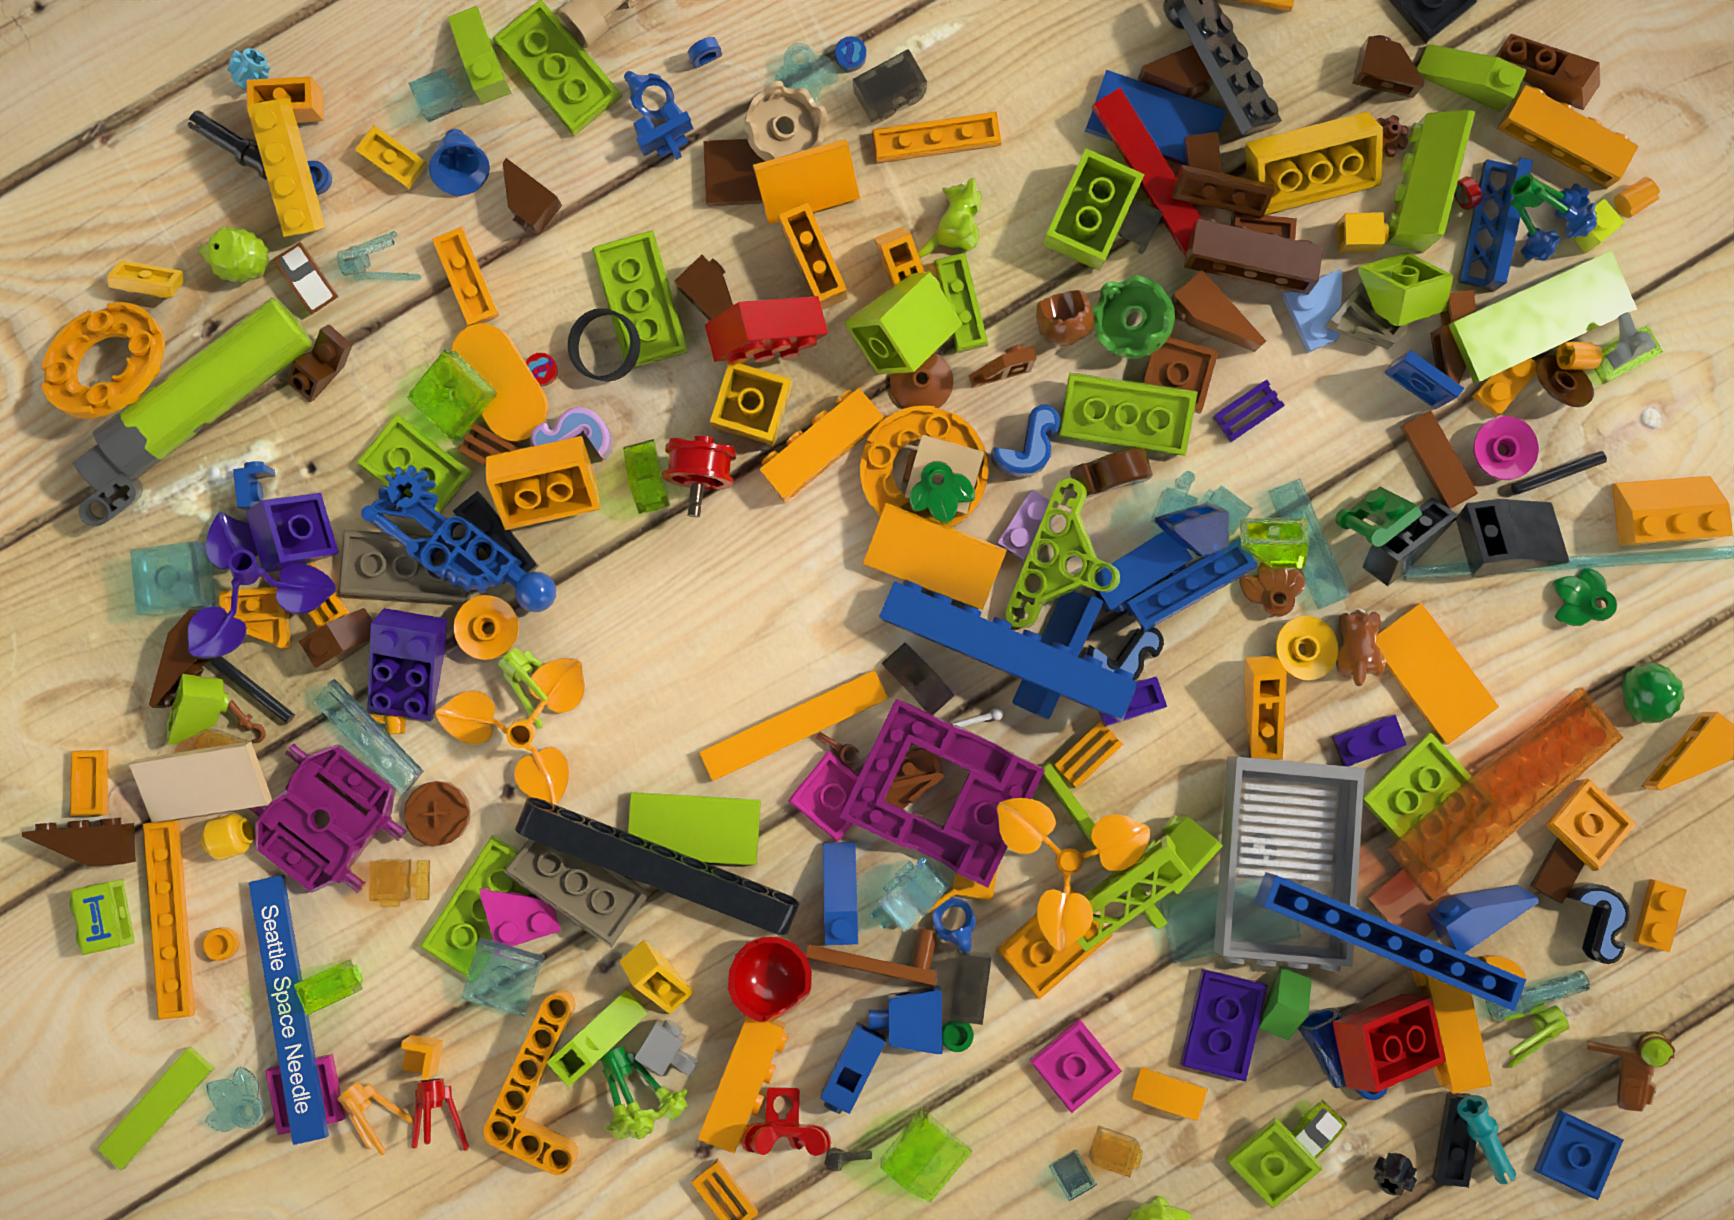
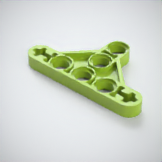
M1063 479L1058 482L1006 607V619L1014 627L1023 629L1031 627L1036 622L1043 604L1084 586L1107 593L1113 591L1119 585L1120 573L1118 569L1112 564L1097 559L1080 517L1087 496L1086 488L1075 479ZM1074 485L1073 490L1077 492V496L1068 500V497L1064 495L1065 489H1072ZM1058 504L1066 505V507L1072 509L1071 513L1058 509ZM1056 515H1063L1066 519L1064 530L1058 533L1053 532L1050 525L1051 520ZM1044 545H1050L1054 551L1053 558L1049 562L1043 563L1038 556L1039 550ZM1078 556L1082 560L1083 566L1079 573L1072 575L1067 570V562L1072 557ZM1107 568L1112 573V580L1107 586L1101 587L1096 582V574L1099 570ZM1038 575L1041 579V587L1037 592L1031 593L1026 587V582L1030 576ZM1021 595L1034 598V603L1028 601L1026 603V600L1020 599ZM1025 605L1024 611L1028 613V617L1019 620V616L1015 612L1017 608L1023 609Z

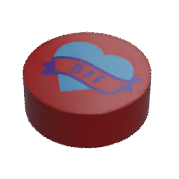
M1468 176L1458 180L1454 197L1460 207L1469 211L1480 205L1482 202V192L1477 182Z
M541 352L535 353L526 361L527 366L540 386H547L554 382L558 375V365L550 355Z

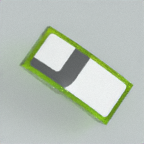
M1322 1099L1299 1119V1126L1291 1131V1133L1317 1159L1347 1126V1122Z

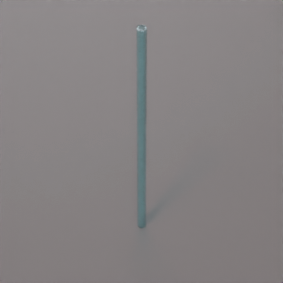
M1734 546L1568 556L1570 560L1568 564L1507 573L1734 559ZM1468 563L1413 566L1403 574L1404 580L1471 576Z

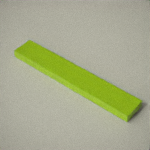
M1046 762L1041 766L1045 769L1042 775L1043 780L1094 849H1096L1097 847L1091 840V832L1095 823L1053 766ZM1139 883L1135 884L1131 889V897L1141 899L1148 897ZM1154 904L1142 912L1150 925L1155 929L1159 930L1168 924Z

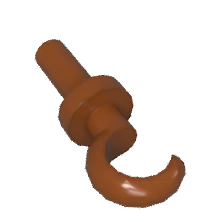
M231 700L228 703V708L239 720L236 723L237 726L241 727L243 725L247 731L252 728L258 729L261 732V737L259 739H252V742H262L266 736L264 727L257 723L252 724L250 719L253 717L250 714L246 716L235 702Z

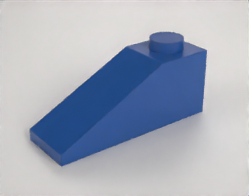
M855 842L823 843L825 945L858 944Z
M1511 885L1453 895L1449 899L1442 901L1437 907L1429 911L1427 915L1443 945L1466 953L1538 904L1539 900L1519 885Z

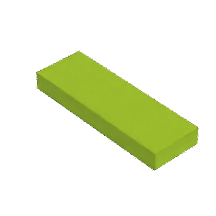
M966 253L934 260L940 288L948 301L956 308L957 315L963 323L952 334L956 352L961 353L988 346Z

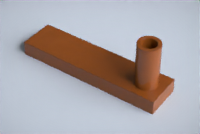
M918 928L911 966L808 944L806 956L807 959L935 986L937 972L930 971L937 932Z

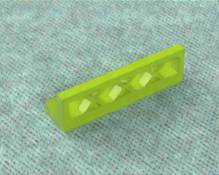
M1168 835L1145 850L1141 858L1133 866L1122 871H1116L1083 895L1092 906L1093 921L1100 922L1099 931L1089 939L1083 936L1077 940L1085 952L1192 877V872L1175 853V844ZM1169 860L1180 871V874L1172 880L1157 878L1158 868ZM1154 872L1153 877H1147L1149 874ZM1138 882L1152 884L1151 895L1145 899L1131 897V889ZM1156 885L1162 886L1161 888L1156 890ZM1127 891V896H1120ZM1111 901L1126 903L1125 913L1120 917L1104 916L1105 906ZM1134 904L1135 906L1129 910V905ZM1101 909V915H1096L1095 913ZM1103 923H1109V925L1103 928Z

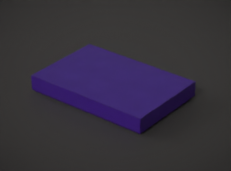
M1202 968L1180 1064L1184 1067L1246 1082L1268 985Z

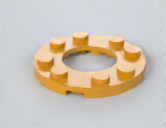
M107 303L106 309L98 310L94 313L91 310L82 313L58 333L44 356L41 369L45 371V377L41 387L45 397L64 414L79 419L107 416L127 405L135 403L139 399L140 394L144 392L152 380L160 373L165 351L163 331L158 322L146 310L131 303ZM116 336L127 338L129 340L128 348L131 351L130 359H126L128 364L124 371L118 376L113 375L111 377L113 381L109 383L99 382L92 387L83 386L79 382L77 373L79 363L85 353L94 344L106 338Z
M935 406L908 407L885 418L870 434L860 461L861 485L868 503L879 517H881L885 504L888 503L953 528L963 522L975 510L984 494L988 480L986 450L977 432L959 415L935 408ZM922 435L984 452L974 487L975 500L970 502L967 515L956 513L948 524L936 520L930 513L929 508L913 511L910 499L904 498L905 495L895 485L892 474L894 459L899 450L910 442L921 440Z

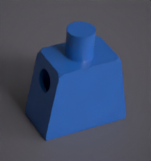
M941 986L888 994V1010H869V1030H888L889 1046L942 1054Z

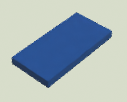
M1106 70L1095 103L1121 87L1166 160L1187 166L1183 142L1185 136L1212 132L1219 133L1226 110ZM1092 109L1085 132L1112 141Z

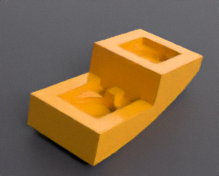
M1142 1066L1131 1099L1199 1121L1208 1088Z

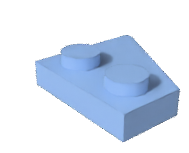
M1341 269L1319 278L1318 283L1309 295L1293 291L1285 292L1282 295L1307 353L1331 344L1340 338L1339 332L1330 330L1325 325L1341 306Z

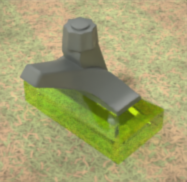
M1628 312L1618 316L1619 340L1602 349V361L1594 369L1602 384L1663 353L1650 327L1646 325L1636 330L1631 314Z

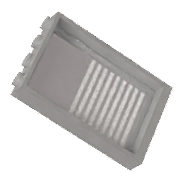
M1227 756L1221 840L1223 847L1220 854L1214 953L1224 956V962L1244 964V958L1256 959V964L1276 966L1277 961H1287L1288 967L1308 969L1309 963L1320 964L1321 970L1340 972L1341 966H1353V944L1255 904L1254 900L1265 872H1268L1356 908L1365 768Z

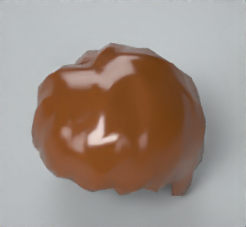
M1083 290L1058 293L1050 298H1045L1037 304L1036 321L1039 326V332L1050 343L1059 346L1073 345L1078 340L1091 334L1095 322L1092 307Z

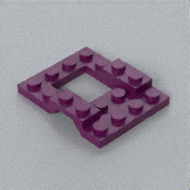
M896 698L847 799L840 818L899 846L917 850L940 861L954 872L988 888L1008 848L1000 834L997 805L1000 802L1013 798L1031 799L1045 769L998 744ZM911 743L970 770L944 826L915 812L910 813L884 800Z

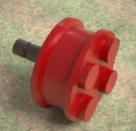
M694 436V441L670 438L669 443L665 445V452L669 454L668 469L662 472V479L675 485L690 488V505L688 506L687 516L700 517L703 489L720 490L733 486L734 479L729 476L731 462L736 460L737 454L733 446L713 443L714 439L708 436Z

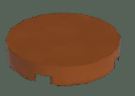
M442 781L429 782L419 786L407 799L404 809L405 824L410 834L424 845L431 846L452 843L463 835L469 825L471 814L469 801L462 790L449 782Z

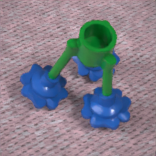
M1525 174L1519 177L1511 187L1510 192L1514 199L1510 202V205L1518 211L1529 231L1526 244L1520 250L1526 260L1534 258L1535 260L1544 261L1548 259L1550 255L1555 253V247L1561 238L1555 230L1543 232L1539 228H1535L1525 207L1535 208L1541 205L1543 201H1546L1556 208L1555 215L1559 218H1564L1567 222L1565 237L1568 239L1576 238L1577 236L1586 237L1597 225L1596 221L1598 218L1595 216L1596 212L1594 211L1596 205L1594 203L1590 204V199L1587 197L1589 189L1581 188L1577 183L1573 184L1571 189L1564 188L1563 191L1559 192L1537 180L1532 174Z

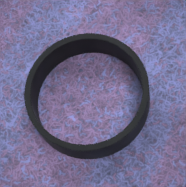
M604 308L590 310L580 316L570 330L568 337L570 360L581 374L589 378L605 382L618 380L633 369L639 358L641 345L639 333L632 321L618 312ZM604 315H614L627 328L630 338L629 352L624 363L616 371L607 375L596 376L589 372L581 361L579 355L580 337L585 327L595 318Z

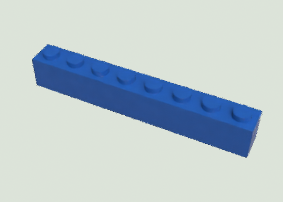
M905 580L902 585L894 581L879 615L884 622L1123 722L1138 686V682L1132 680L1134 677L1132 673L1117 667L1112 672L1102 668L1103 662L1092 656L1084 655L1083 659L1071 655L1073 649L1063 644L1054 642L1053 646H1049L1040 642L1042 636L1024 629L1023 633L1020 634L1011 630L1012 624L1005 620L994 617L992 621L980 617L982 612L976 608L964 604L963 608L960 609L951 605L952 599L934 592L933 597L922 593L923 587Z
M1265 872L1254 900L1255 904L1512 1011L1516 1009L1526 979L1272 873Z

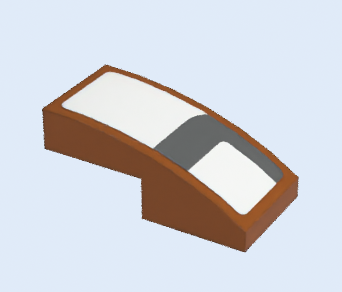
M301 242L273 259L311 315L339 297Z

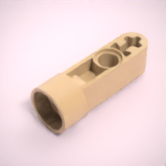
M571 0L558 11V15L565 28L581 46L588 48L608 32V28L642 0Z

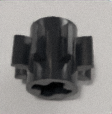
M1388 1153L1386 1159L1379 1156L1373 1168L1376 1171L1374 1180H1377L1380 1189L1389 1195L1402 1196L1404 1190L1412 1192L1417 1181L1414 1177L1417 1169L1413 1168L1409 1158L1400 1153Z

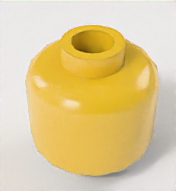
M235 813L208 821L203 828V834L200 837L201 847L216 860L232 858L248 851L254 840V830L248 819Z

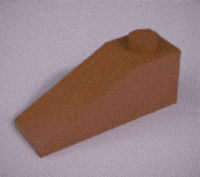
M1203 270L1198 272L1170 298L1174 306L1175 317L1181 322L1185 321L1191 327L1253 352L1257 351L1266 342L1264 337Z

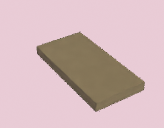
M344 530L339 594L463 603L470 600V592L465 591L463 586L458 585L454 587L450 584L449 579L444 581L435 573L426 569L421 563L410 556L406 551V547L394 537L388 536L385 532ZM406 534L412 540L432 537L431 535ZM453 537L455 541L462 539L461 537ZM443 550L437 551L433 556V563L436 567L441 566L445 561L446 555Z
M531 839L527 840L504 871L506 876L610 948L613 947L650 895V892L627 876Z

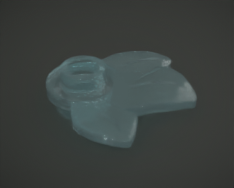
M795 43L786 50L784 65L777 71L775 81H782L783 86L786 88H805L817 103L822 88L821 84L837 83L838 74L833 63L827 57L815 55L811 47L804 43ZM801 53L805 56L806 61L803 65L795 64L793 58L796 54Z
M238 1067L232 1080L219 1079L211 1081L206 1085L209 1098L216 1109L207 1116L205 1122L213 1129L221 1132H227L236 1126L242 1129H250L262 1121L265 1108L263 1102L258 1098L259 1083L254 1074L247 1068ZM245 1106H250L253 1109L252 1116L245 1114Z

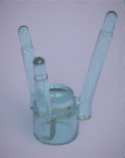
M395 231L337 252L341 272L344 276L353 274L356 281L363 279H421L419 274L366 272V268H369L371 265L368 254L393 246L395 244L393 238L397 237Z

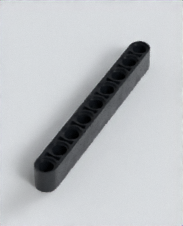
M526 798L515 827V831L528 839L778 935L788 934L800 905L797 899L788 894L539 798Z

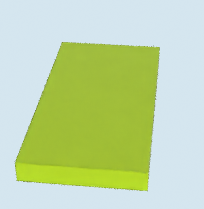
M542 0L537 1L492 38L494 43L573 136L623 97L617 87Z
M647 231L592 247L609 310L618 312L630 319L639 333L641 343L640 354L633 368L689 353L654 231ZM611 315L625 361L630 347L629 333L624 323L618 317Z
M1069 372L1058 436L1130 448L1141 447L1149 451L1186 456L1198 392Z
M631 792L628 833L703 862L757 865L761 800Z
M494 835L490 837L420 945L421 948L473 982L478 979L496 951L479 889L485 887L490 888L492 891L505 893L512 891L523 893L526 896L532 895L531 892L504 874L505 869L519 851Z

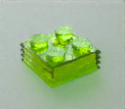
M443 350L408 393L407 398L448 439H461L472 423L475 422L494 399L497 392L456 351ZM451 389H454L451 393L454 397L453 401L449 398V392Z

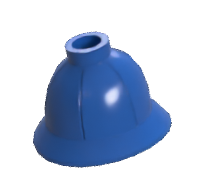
M451 129L446 132L429 161V174L433 183L443 192L456 196L469 195L476 192L486 182L490 171L489 160L486 154L477 147L476 143L459 129Z

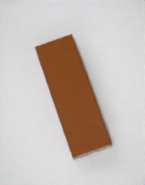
M1431 410L1400 426L1443 505L1451 509L1478 494Z

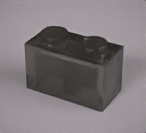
M909 49L853 78V91L871 123L877 119L883 121L890 118L896 113L897 108L908 104V106L916 104L924 97L927 90V80Z
M956 949L948 1009L950 1021L983 1025L991 966L989 953L976 951L964 953L960 949Z

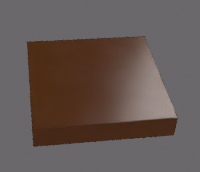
M748 140L703 141L707 206L763 204L753 165L765 161L754 152Z

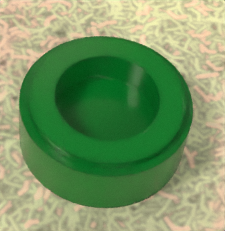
M960 1017L948 1019L942 1026V1042L944 1046L953 1052H962L970 1047L974 1038L970 1023Z

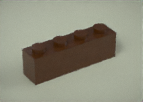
M1197 219L1189 234L1184 268L1197 271L1203 270L1206 273L1309 295L1319 281L1324 246L1313 244L1309 240L1284 238L1277 233L1252 231L1245 226L1234 227L1220 224L1214 219Z

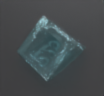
M1078 1150L1071 1151L1049 1165L1069 1202L1097 1185Z

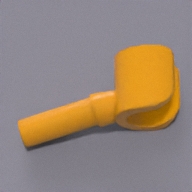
M361 713L360 715L361 721L386 724V734H403L406 732L405 719L401 716H377L367 713Z

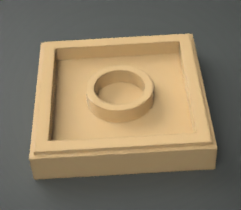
M922 435L904 498L910 499L912 487L921 481L922 469L932 461L947 463L953 473L965 475L974 488L984 452ZM939 473L934 474L931 480L938 483L942 481L943 475ZM958 502L956 513L967 515L970 502Z

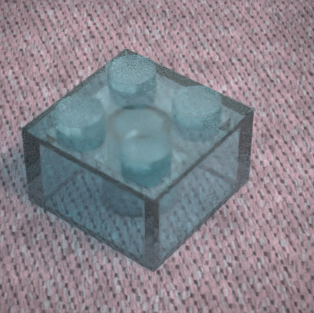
M193 541L130 549L136 614L154 617L185 613L189 609L201 610L216 606L212 563L206 554V544Z

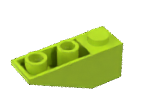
M626 989L546 1063L569 1088L634 1028L648 1012L631 992Z

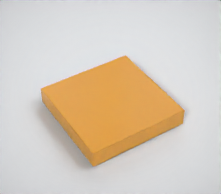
M1586 778L1577 785L1546 822L1545 826L1592 871L1600 870L1636 826V823L1589 778Z

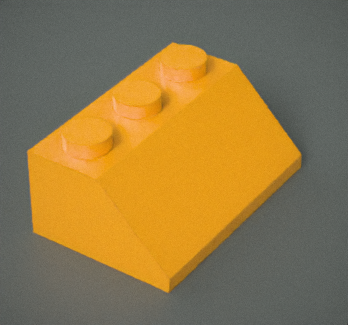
M1711 476L1612 484L1619 547L1705 541L1733 536L1730 504Z

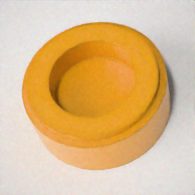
M227 927L213 929L203 939V951L209 959L214 961H223L231 958L239 948L237 934Z

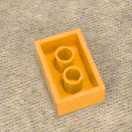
M582 436L486 457V482L505 530L600 510L599 486Z

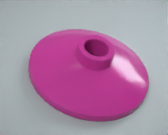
M1501 416L1489 420L1479 429L1474 439L1473 451L1477 464L1486 474L1499 480H1513L1527 474L1533 468L1538 458L1539 444L1534 431L1527 423L1516 417ZM1498 445H1503L1506 448L1504 456L1498 453Z

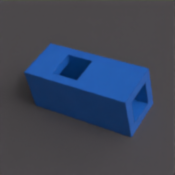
M856 1021L821 1091L820 1099L825 1101L823 1105L827 1109L837 1114H841L842 1111L848 1114L851 1113L886 1043L884 1035L874 1030H869L868 1027Z

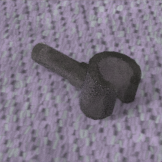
M833 1147L827 1151L825 1165L829 1170L842 1171L844 1161L872 1159V1152H845L842 1149Z

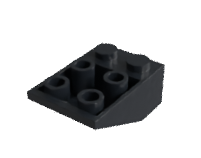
M1493 499L1466 503L1458 514L1456 523L1472 578L1562 565L1570 562L1552 502Z

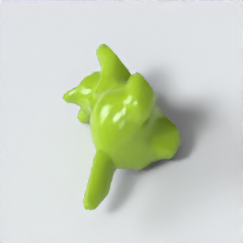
M974 178L969 179L967 184L963 182L957 186L942 188L950 205L939 222L937 232L917 251L919 258L929 255L939 244L970 251L979 243V229L974 221V216L981 207V192L976 191V181Z

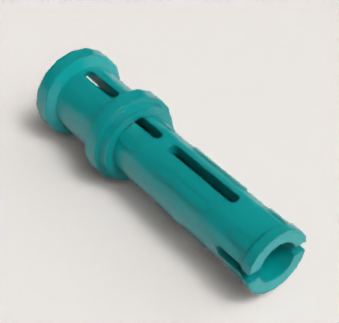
M1479 1095L1465 1097L1459 1102L1457 1110L1460 1117L1468 1123L1467 1131L1469 1136L1479 1142L1495 1180L1500 1184H1508L1504 1173H1507L1510 1181L1513 1182L1516 1178V1171L1512 1167L1497 1136L1498 1124L1488 1113L1489 1106L1486 1099Z

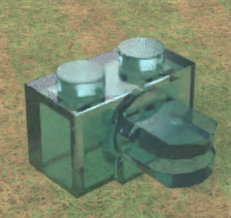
M924 856L915 864L909 860L895 873L896 876L883 887L886 894L879 900V905L870 913V916L875 920L886 911L887 915L879 923L882 929H885L895 921L906 932L927 915L950 886Z

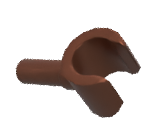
M819 732L816 736L817 740L837 752L840 760L845 764H853L844 758V752L847 749H853L859 754L858 749L851 744L842 745L822 732Z

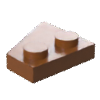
M1020 344L1007 348L1005 350L1006 354L997 357L969 375L971 387L975 388L1031 372L1037 359L1034 347L1024 348V345Z

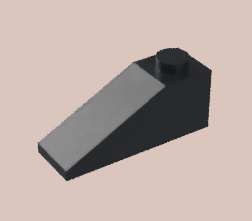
M1431 497L1419 506L1422 516L1380 547L1371 545L1362 568L1388 587L1406 573L1458 517L1456 513Z

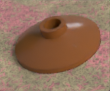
M933 353L915 372L892 373L890 375L891 392L895 400L903 408L913 406H935V408H940L949 399L953 389L951 368L940 355ZM919 374H924L928 377V382L923 385L919 384L916 381V377Z

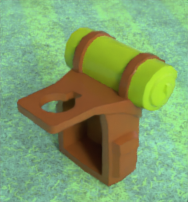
M1647 1031L1642 1034L1637 1041L1636 1048L1587 1041L1588 1050L1621 1056L1617 1094L1619 1109L1642 1112L1646 1105H1652L1657 1086L1651 1081L1652 1076H1654L1655 1067H1663L1669 1063L1671 1058L1674 1059L1675 1048L1672 1046L1671 1041L1657 1031Z

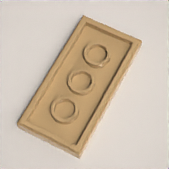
M251 741L135 759L129 764L152 823L265 806L272 801Z

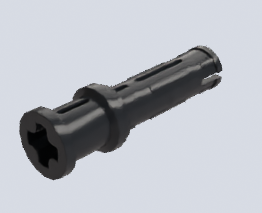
M200 110L194 111L191 114L189 120L192 122H188L190 129L224 148L235 156L240 165L253 168L261 178L267 180L257 141L238 136Z

